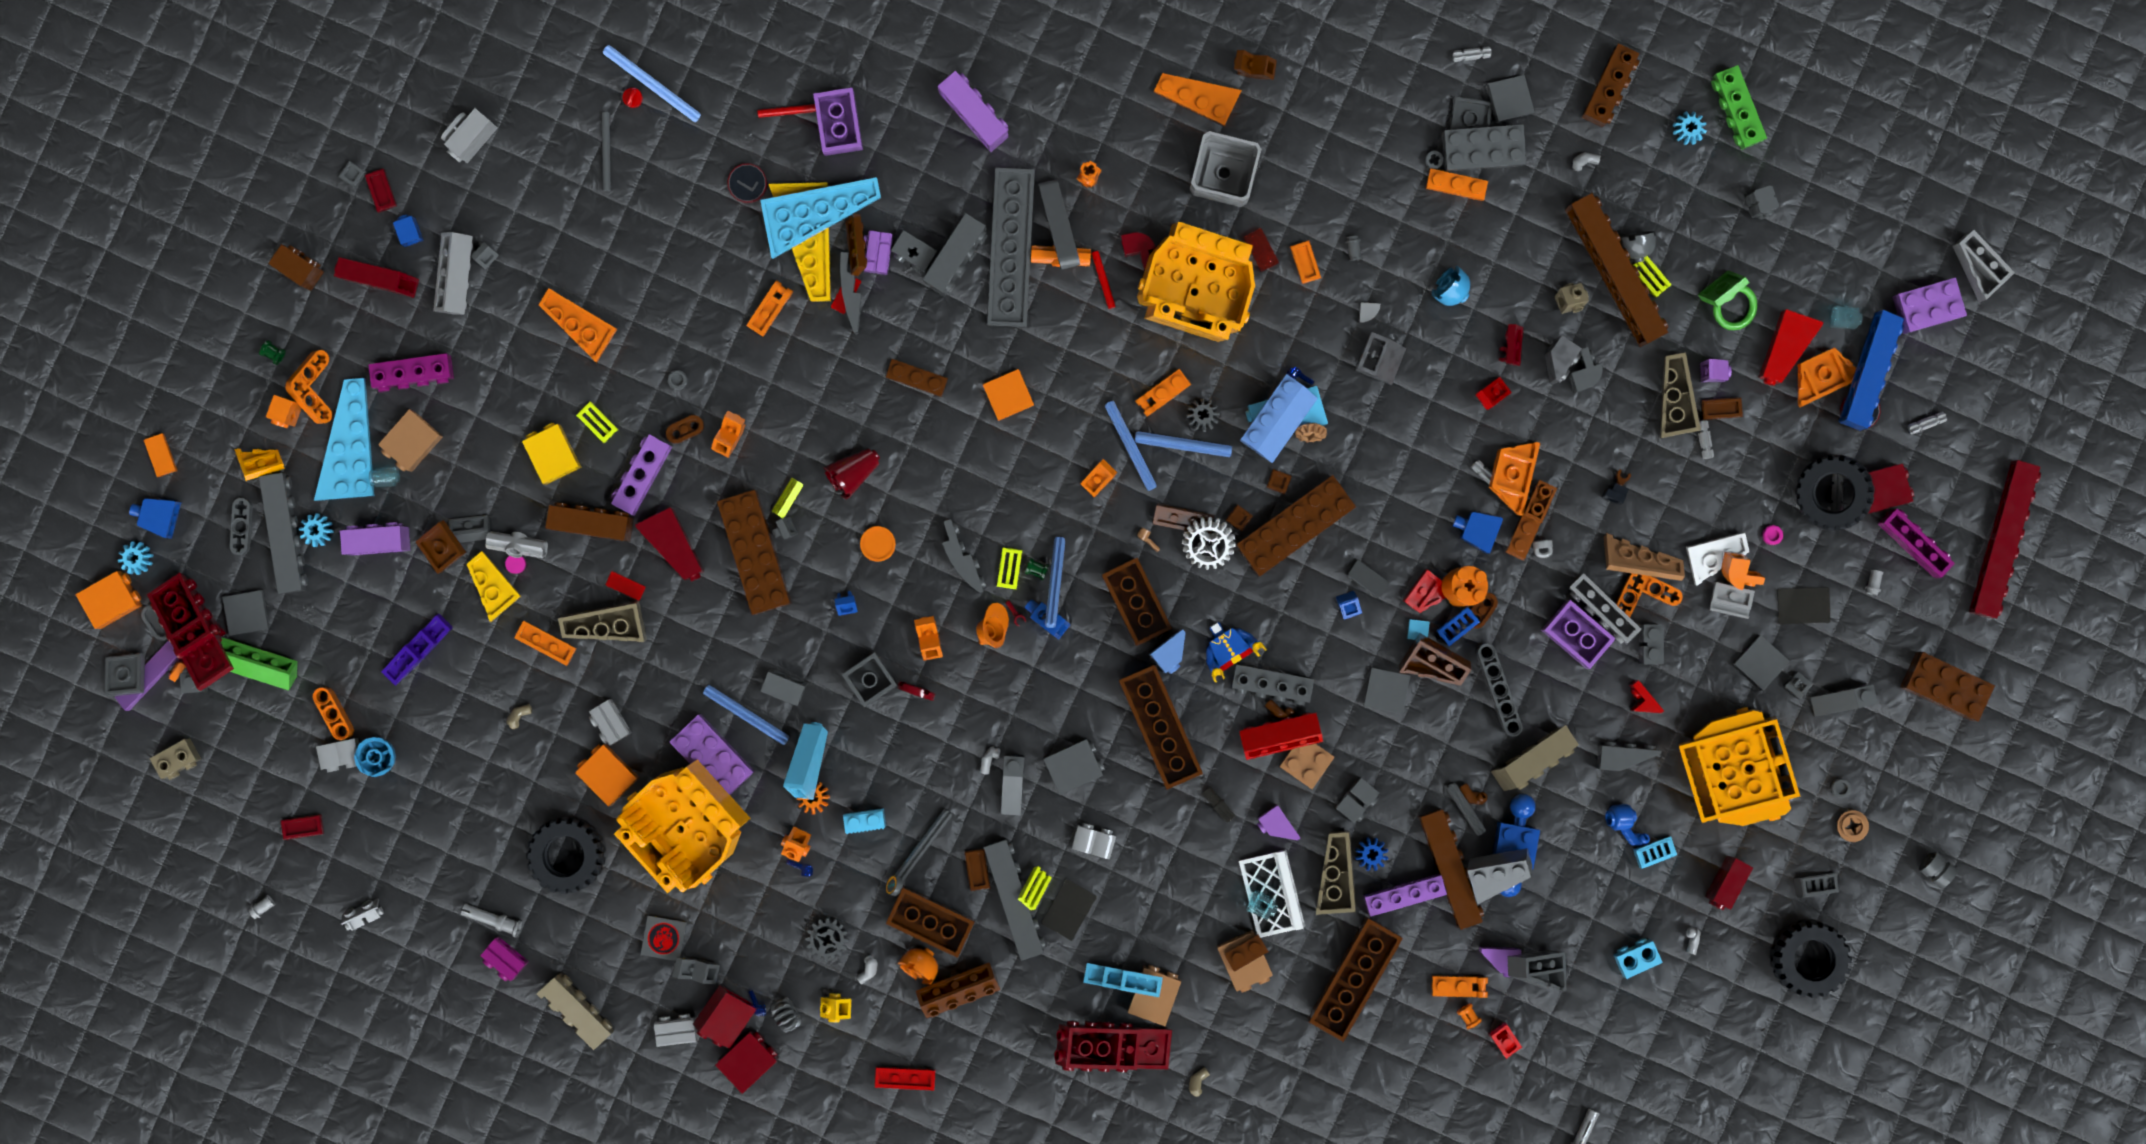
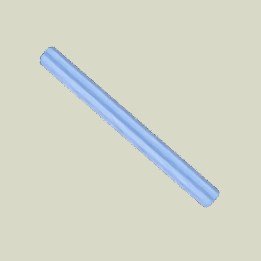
M607 45L604 48L603 54L693 122L699 120L701 114L612 46Z

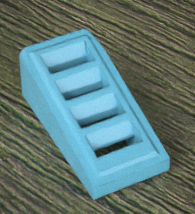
M1671 836L1633 849L1641 869L1677 855ZM1666 842L1670 850V853L1668 854L1666 853L1664 847V843ZM1660 845L1662 856H1659L1656 846ZM1653 848L1656 858H1652L1649 849ZM1643 851H1646L1648 861H1645Z

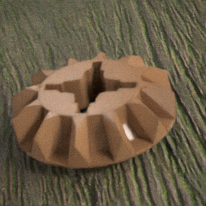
M1306 423L1295 430L1296 438L1306 443L1322 441V439L1326 438L1327 429L1317 423Z
M1847 811L1841 814L1837 821V831L1841 838L1846 841H1860L1868 833L1869 822L1866 816L1859 811ZM1851 820L1853 823L1860 824L1854 827V832L1852 829L1845 828L1850 825Z

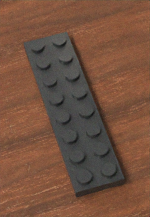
M995 168L988 326L1027 327L1034 169Z

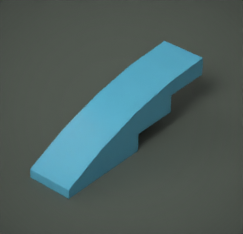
M1087 963L1083 983L1160 997L1163 977Z

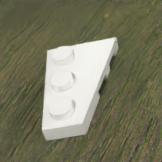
M1744 532L1686 547L1694 585H1699L1703 580L1713 576L1722 569L1725 552L1744 555L1749 553Z

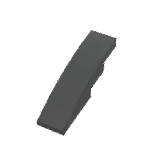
M841 252L840 276L842 295L853 332L859 335L862 295L861 293H854L856 276L848 272L849 253Z

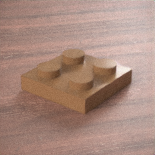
M1317 744L1291 749L1279 767L1313 789L1334 759V756Z

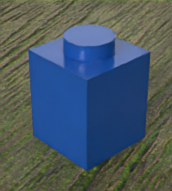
M403 215L397 218L398 221L393 222L402 246L407 247L424 241L417 220L413 216Z

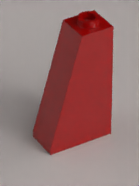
M1787 309L1781 311L1759 378L1764 380L1763 383L1775 386V384L1783 382L1822 327V321Z

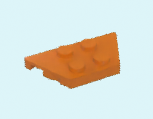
M1832 348L1798 364V406L1802 407L1851 384L1856 367L1853 366V363L1848 358H1844L1842 353L1836 348Z
M1539 442L1498 449L1489 488L1518 516H1523L1540 447Z

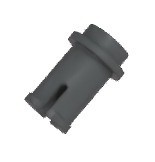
M1359 236L1347 237V241H1345L1348 244L1349 261L1362 259L1359 244L1361 239H1359Z

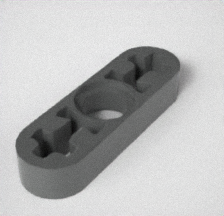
M238 498L232 504L230 550L235 555H245L250 550L253 506L251 501L245 498ZM242 502L244 505H247V509H243L242 514L247 516V519L237 518V515H241L242 512L241 509H238V505H242ZM239 521H243L246 524L244 532H238L236 529ZM236 535H245V538H241V544L244 545V548L239 552V549L235 546L240 543V538H236Z

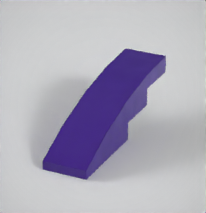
M440 614L436 615L409 644L400 650L381 672L396 686L439 644L453 627Z

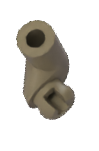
M528 704L512 709L507 717V725L511 729L518 728L521 716L532 713L531 705Z
M1205 1067L1190 1077L1189 1091L1193 1096L1198 1097L1202 1094L1201 1082L1210 1075Z

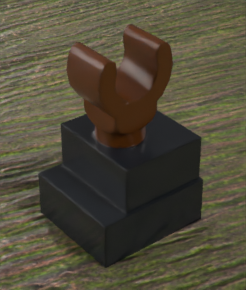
M1621 469L1616 472V483L1610 489H1606L1602 498L1618 505L1623 504L1629 489L1623 485L1631 477V473H1629L1625 479L1621 478Z

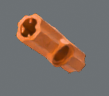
M1086 161V163L1082 164L1076 179L1086 188H1092V186L1096 185L1102 170L1094 162Z
M1032 245L1031 263L1052 264V266L1060 267L1055 246ZM1076 248L1080 260L1079 266H1090L1091 249Z

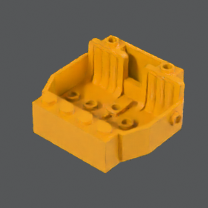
M1179 221L1172 224L1169 236L1165 237L1149 255L1143 278L1140 279L1138 285V302L1140 305L1147 307L1144 319L1216 342L1228 340L1230 333L1240 332L1244 323L1248 322L1250 316L1248 308L1255 288L1253 265L1251 261H1248L1253 245ZM1191 257L1196 259L1194 265L1190 263ZM1210 263L1214 265V270L1209 269ZM1192 289H1196V296L1191 294ZM1162 308L1169 310L1168 313L1163 312ZM1175 312L1181 316L1180 320L1173 318ZM1194 320L1211 324L1209 329L1191 324L1190 321Z
M1748 707L1737 709L1736 714L1711 720L1693 735L1694 740L1679 744L1702 823L1718 819L1720 823L1745 826L1767 819L1769 821L1778 820L1782 815H1786L1791 810L1789 799L1800 797L1776 716L1764 719L1761 710H1748ZM1772 725V731L1767 732L1765 726ZM1778 737L1782 754L1775 755L1771 738ZM1714 763L1721 765L1719 770L1713 768ZM1786 763L1789 774L1781 776L1778 765ZM1747 764H1751L1753 766V770L1746 771L1745 766ZM1785 781L1790 783V787L1787 789L1782 787V783ZM1720 782L1726 783L1725 789L1719 788Z
M697 759L685 769L682 767L660 774L650 781L639 793L635 791L627 798L629 802L623 807L622 813L616 818L622 827L614 835L667 893L675 887L681 892H685L687 889L695 888L701 882L705 885L713 877L711 873L734 853L741 835L739 829L751 818ZM679 825L684 828V831L679 829Z

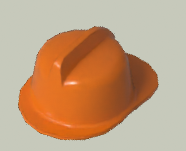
M992 603L988 606L984 619L977 624L976 633L980 645L986 644L994 648H999L1003 645L1009 617L1006 608L1002 604Z

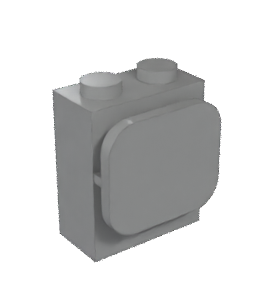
M474 108L468 116L464 112L459 114L444 131L441 139L445 142L444 145L449 148L446 151L458 162L463 160L468 163L498 127Z

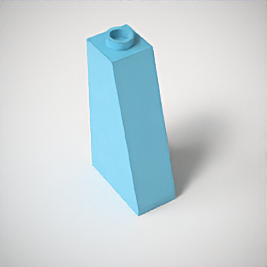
M1318 387L1307 388L1318 399L1299 426L1306 423L1327 425L1328 421ZM1268 400L1248 406V411H1245L1248 422L1255 420Z
M817 722L803 725L783 787L795 798L814 799L828 731L822 724Z

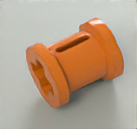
M1472 1003L1463 1006L1456 1012L1463 1018L1467 1030L1482 1022V1019L1478 1018L1472 1009Z

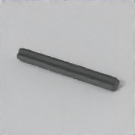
M944 809L896 872L895 876L901 877L902 881L905 880L952 817L950 811Z

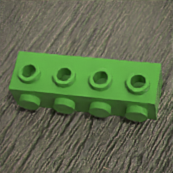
M1737 65L1715 74L1711 81L1712 87L1719 94V104L1722 110L1725 109L1727 114L1726 122L1729 128L1733 129L1735 134L1733 139L1736 146L1743 150L1766 140L1767 136L1739 66Z
M223 637L221 638V644L234 667L230 672L290 690L297 678L298 661Z

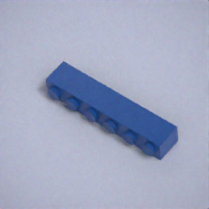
M1885 310L1874 314L1839 423L1859 431L1868 429L1871 426L1874 409L1879 404L1880 399L1878 397L1880 391L1885 386V375L1892 365L1890 361L1892 354L1895 353L1898 347L1896 343L1898 336L1901 335L1904 325H1902L1904 318Z

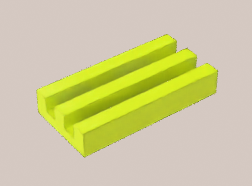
M1647 256L1644 257L1645 263L1661 280L1664 286L1660 284L1643 262H1637L1634 265L1636 268L1640 266L1657 286L1658 291L1653 288L1639 271L1640 281L1646 284L1650 293L1656 298L1670 287L1671 283Z
M591 401L576 415L603 443H606L619 430ZM590 407L612 429L611 431H608L606 427L588 410ZM584 413L606 433L604 437L583 416Z
M791 478L772 512L784 518L802 489L803 484Z
M1002 549L997 587L1017 589L1022 550ZM1006 552H1009L1007 576L1004 584L1002 583ZM1014 553L1018 555L1013 585H1010Z
M1039 866L1033 868L1017 898L1030 910L1036 909L1052 879L1050 876H1046V872L1040 871L1041 868ZM1037 875H1038L1039 877H1038L1037 881H1036L1035 884L1032 886V884L1034 883V881H1035V879H1036V877H1037ZM1029 890H1030V894H1029V896H1028V898H1027V900H1026L1025 898H1026V896H1027V894H1028V892H1029Z

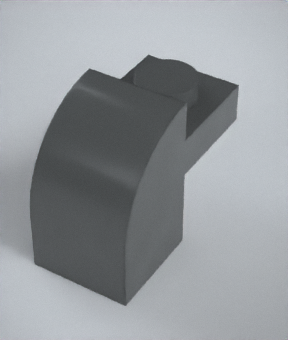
M1588 347L1581 349L1579 352L1583 369L1568 375L1574 393L1593 387L1602 376V363L1594 366L1595 357L1592 350L1589 351Z
M677 957L672 977L691 979L702 984H716L720 965L694 957Z

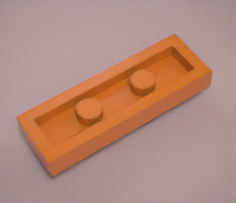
M1430 169L1426 189L1484 201L1488 181Z
M526 621L522 622L514 637L568 666L577 649Z

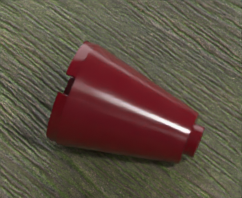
M867 448L825 466V474L835 490H841L843 492L841 496L847 500L879 465L878 460L880 457L875 450L871 451Z

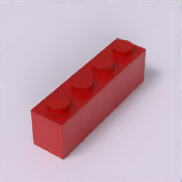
M1305 713L1300 717H1288L1279 722H1267L1262 726L1246 727L1239 731L1246 760L1323 742L1317 713Z

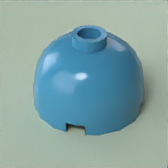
M1455 266V270L1449 268L1436 282L1439 285L1437 289H1432V296L1443 305H1457L1460 302H1465L1469 297L1471 286L1469 276L1458 266Z
M372 737L359 743L354 760L360 772L371 777H377L386 774L392 769L395 764L396 753L390 742L384 738Z

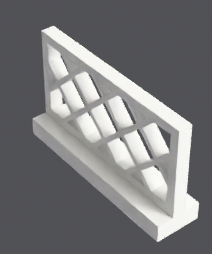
M1286 849L1240 860L1239 864L1256 932L1260 938L1304 929L1305 923ZM1272 857L1275 858L1276 862L1273 872L1263 866L1265 860ZM1252 862L1259 866L1254 876L1246 872L1245 864ZM1261 868L1271 874L1266 883L1256 878ZM1272 876L1280 879L1281 886L1278 890L1267 885ZM1253 880L1263 885L1259 895L1251 891L1250 885ZM1265 887L1276 893L1271 902L1260 897ZM1277 895L1285 899L1286 905L1282 910L1272 904ZM1258 899L1268 905L1264 914L1258 912L1255 908ZM1270 906L1280 912L1275 922L1265 916ZM1282 914L1290 918L1291 926L1282 927L1277 923ZM1263 918L1273 924L1270 931L1261 932L1260 923Z

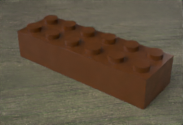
M1332 475L1236 544V547L1256 575L1260 577L1352 511L1356 506L1334 475Z
M752 490L717 501L751 614L757 615L792 604L758 491Z
M1154 664L1120 679L1119 683L1166 790L1202 775L1203 772L1156 665Z
M1366 916L1307 1018L1309 1023L1344 1042L1403 938Z

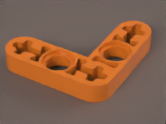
M324 350L311 352L287 380L285 386L288 394L317 424L328 423L332 418L330 408L310 387L329 363V355ZM306 367L311 371L310 378L304 375ZM294 383H297V384H298V385L296 386L298 390H295V389H294V388H295V384H294ZM308 395L312 398L311 406H308L305 401Z
M1630 573L1615 604L1618 607L1620 603L1630 607L1629 610L1625 609L1624 613L1631 617L1641 593L1670 606L1680 604L1683 596L1679 589L1646 575H1640L1642 583H1637L1634 588L1638 589V592L1628 589V585L1633 587L1635 583L1632 578L1640 575ZM1652 583L1659 584V593H1651L1650 585ZM1665 587L1668 588L1665 592L1669 594L1676 592L1677 600L1670 602V597L1663 595V598L1660 597L1664 593ZM1627 592H1631L1634 596V600L1630 604L1626 603L1623 599L1624 594Z

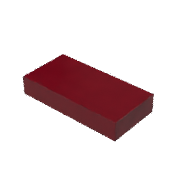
M385 169L366 174L365 178L377 212L380 213L397 207Z
M322 815L281 820L283 840L324 834Z

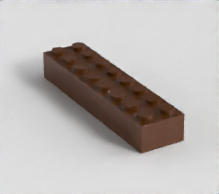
M1593 193L1572 203L1565 211L1641 348L1669 333L1667 330L1668 324L1664 318L1659 316L1657 312L1659 308L1654 300L1651 301L1648 296V287L1645 283H1641L1639 279L1640 273L1636 266H1632L1630 263V255L1626 248H1622L1619 234L1617 231L1612 230L1609 216L1606 213L1604 214L1600 208L1602 206L1600 199L1597 196L1594 197Z

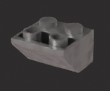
M1371 332L1355 371L1392 385L1406 348L1389 338Z
M1563 335L1555 339L1545 354L1549 382L1552 385L1564 381L1570 373L1568 368L1573 364L1575 365L1581 357L1579 352L1582 348Z

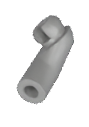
M1587 152L1579 154L1572 161L1573 170L1581 171L1582 166L1587 163L1598 165L1600 155Z
M994 746L988 748L982 757L980 773H990L992 757L996 759L1000 757L1001 750L999 748H994Z
M1689 927L1686 931L1687 937H1690L1686 952L1696 955L1701 932L1696 927Z
M872 955L865 957V971L856 976L861 985L876 975L878 963Z

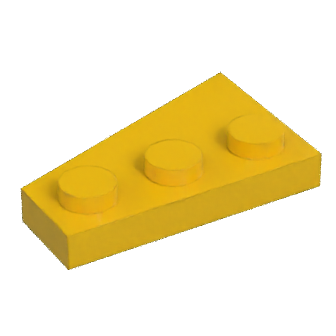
M483 551L467 563L474 584L480 594L482 604L488 614V619L492 622L517 601L521 595Z

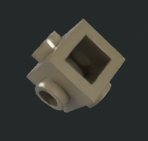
M1569 283L1560 288L1554 296L1561 314L1572 311L1573 313L1580 312L1589 301L1588 292L1584 289L1582 283L1575 285L1574 283Z

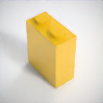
M554 423L543 427L544 431L538 434L535 431L526 435V439L522 441L542 484L545 485L582 468L562 426L559 424L555 425Z

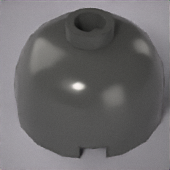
M1655 231L1619 235L1621 239L1620 244L1623 249H1627L1633 263L1645 261L1644 257L1650 256L1655 250Z

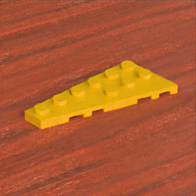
M828 182L769 184L773 197L825 188L828 187ZM829 228L792 248L811 302L831 301Z

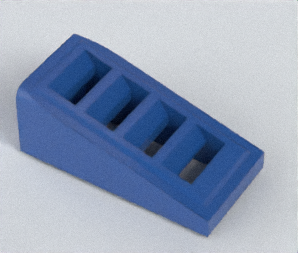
M1467 606L1437 629V632L1447 645L1450 646L1480 623V621ZM1465 613L1473 621L1471 624L1464 618L1463 615ZM1459 618L1466 625V628L1463 629L1457 622ZM1454 623L1460 630L1458 634L1451 627V624ZM1446 628L1454 635L1453 638H1450L1445 632Z

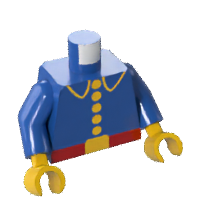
M1218 622L1209 628L1215 639L1208 642L1206 663L1212 673L1213 681L1217 682L1215 678L1217 675H1221L1225 679L1224 670L1253 652L1260 657L1258 650L1263 648L1266 651L1267 649L1251 633L1240 628H1230L1225 632Z

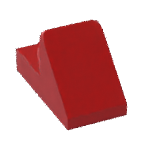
M1499 377L1479 391L1476 397L1484 408L1489 410L1512 392L1502 378Z
M1634 680L1629 685L1632 688L1630 691L1637 700L1641 699L1630 711L1664 712L1662 707L1639 680Z
M1502 1022L1488 1032V1035L1506 1059L1522 1048L1506 1022Z

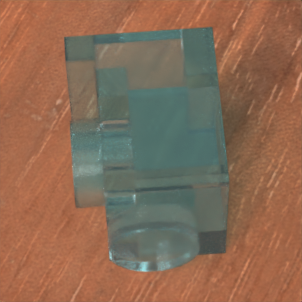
M1835 306L1831 308L1830 328L1854 330L1862 323V313H1859V308ZM1846 314L1851 315L1850 321L1846 319Z
M1255 890L1246 910L1268 920L1270 915L1275 916L1279 906L1275 905L1276 899ZM1265 901L1268 907L1262 908L1261 902Z

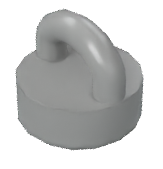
M1552 540L1533 541V549L1537 557L1547 558L1553 553ZM1548 548V552L1540 553L1539 549Z

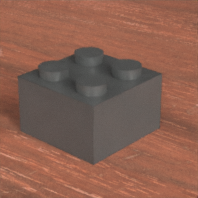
M874 652L842 674L863 707H867L898 685L877 652Z

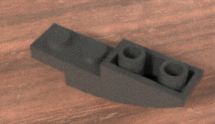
M951 519L943 521L949 541L942 544L952 565L971 587L979 593L984 592L983 588L986 587L983 575H978L977 569L980 566L977 557L973 558L972 554L963 555L966 549L963 541L959 542L957 534L960 531L957 523H953Z

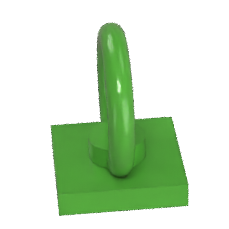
M1729 270L1697 294L1701 301L1713 305V314L1716 322L1727 330H1739L1746 327L1754 319L1757 312L1756 295L1746 286L1749 284V281L1745 276ZM1738 292L1744 293L1749 300L1747 315L1739 322H1728L1722 316L1721 305L1732 300Z

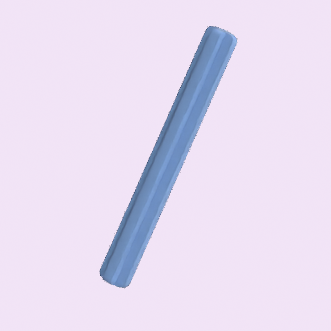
M1110 401L1106 403L1105 408L1148 491L1153 490L1157 485L1115 402Z
M1139 431L1135 435V442L1140 444L1230 457L1232 453V446Z
M1056 537L1054 539L1045 626L1048 628L1056 627L1065 549V538Z
M710 685L705 687L704 695L782 745H785L789 740V735Z

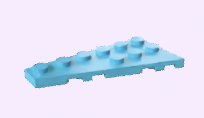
M877 177L760 200L771 258L774 259L880 199L881 195Z
M365 378L346 379L343 382L314 501L375 496Z

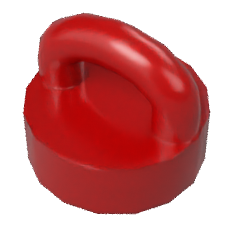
M628 88L624 91L622 98L626 106L637 108L641 105L643 96L638 89Z

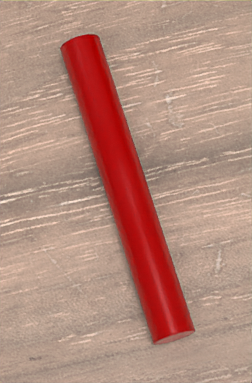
M815 104L761 109L758 110V118L816 112Z
M1099 251L1092 252V258L1108 309H1113L1116 306Z

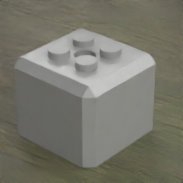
M1211 131L1205 133L1202 138L1190 186L1193 196L1237 207L1246 205L1250 197L1261 153L1259 144ZM1221 168H1227L1230 175L1227 178H1221L1218 171Z

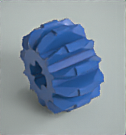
M1366 838V845L1360 841L1359 845L1363 847L1362 850L1355 848L1356 852L1361 853V855L1355 856V859H1363L1359 866L1362 867L1366 864L1365 868L1367 871L1370 870L1371 865L1374 871H1377V864L1381 867L1385 866L1381 859L1388 860V857L1383 855V853L1388 852V849H1381L1385 843L1382 841L1377 845V838L1373 839L1372 844L1370 838ZM1370 849L1374 852L1376 851L1374 859H1371L1369 856L1367 857Z

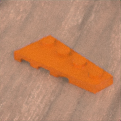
M1162 73L1154 89V93L1222 126H1225L1242 91Z
M549 288L539 303V306L597 363L617 329Z

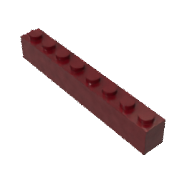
M2019 460L2011 461L1969 613L1990 619H1998V616L2002 614L2003 597H2006L2009 586H2007V583L2014 572V567H2012L2014 559L2019 554L2018 544L2024 537L2025 529L2023 527L2025 521L2030 516V510H2028L2030 502H2033L2035 498V484L2039 482L2041 472H2039L2040 466Z

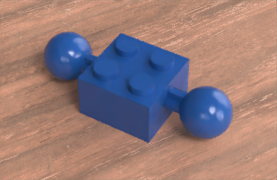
M1518 794L1513 797L1510 802V810L1515 816L1514 824L1497 823L1492 854L1528 848L1533 865L1532 869H1534L1540 830L1525 827L1526 819L1533 815L1536 808L1535 801L1531 796ZM1522 883L1500 894L1505 897L1516 896L1521 890Z

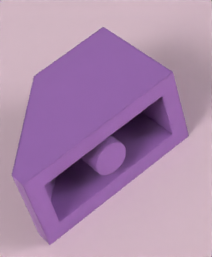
M1708 359L1701 362V382L1728 381L1732 373L1728 360Z
M1277 804L1257 818L1260 821L1257 825L1263 834L1267 832L1270 836L1292 840L1300 839Z
M1479 947L1482 955L1498 972L1503 973L1504 977H1509L1508 956L1521 954V949Z

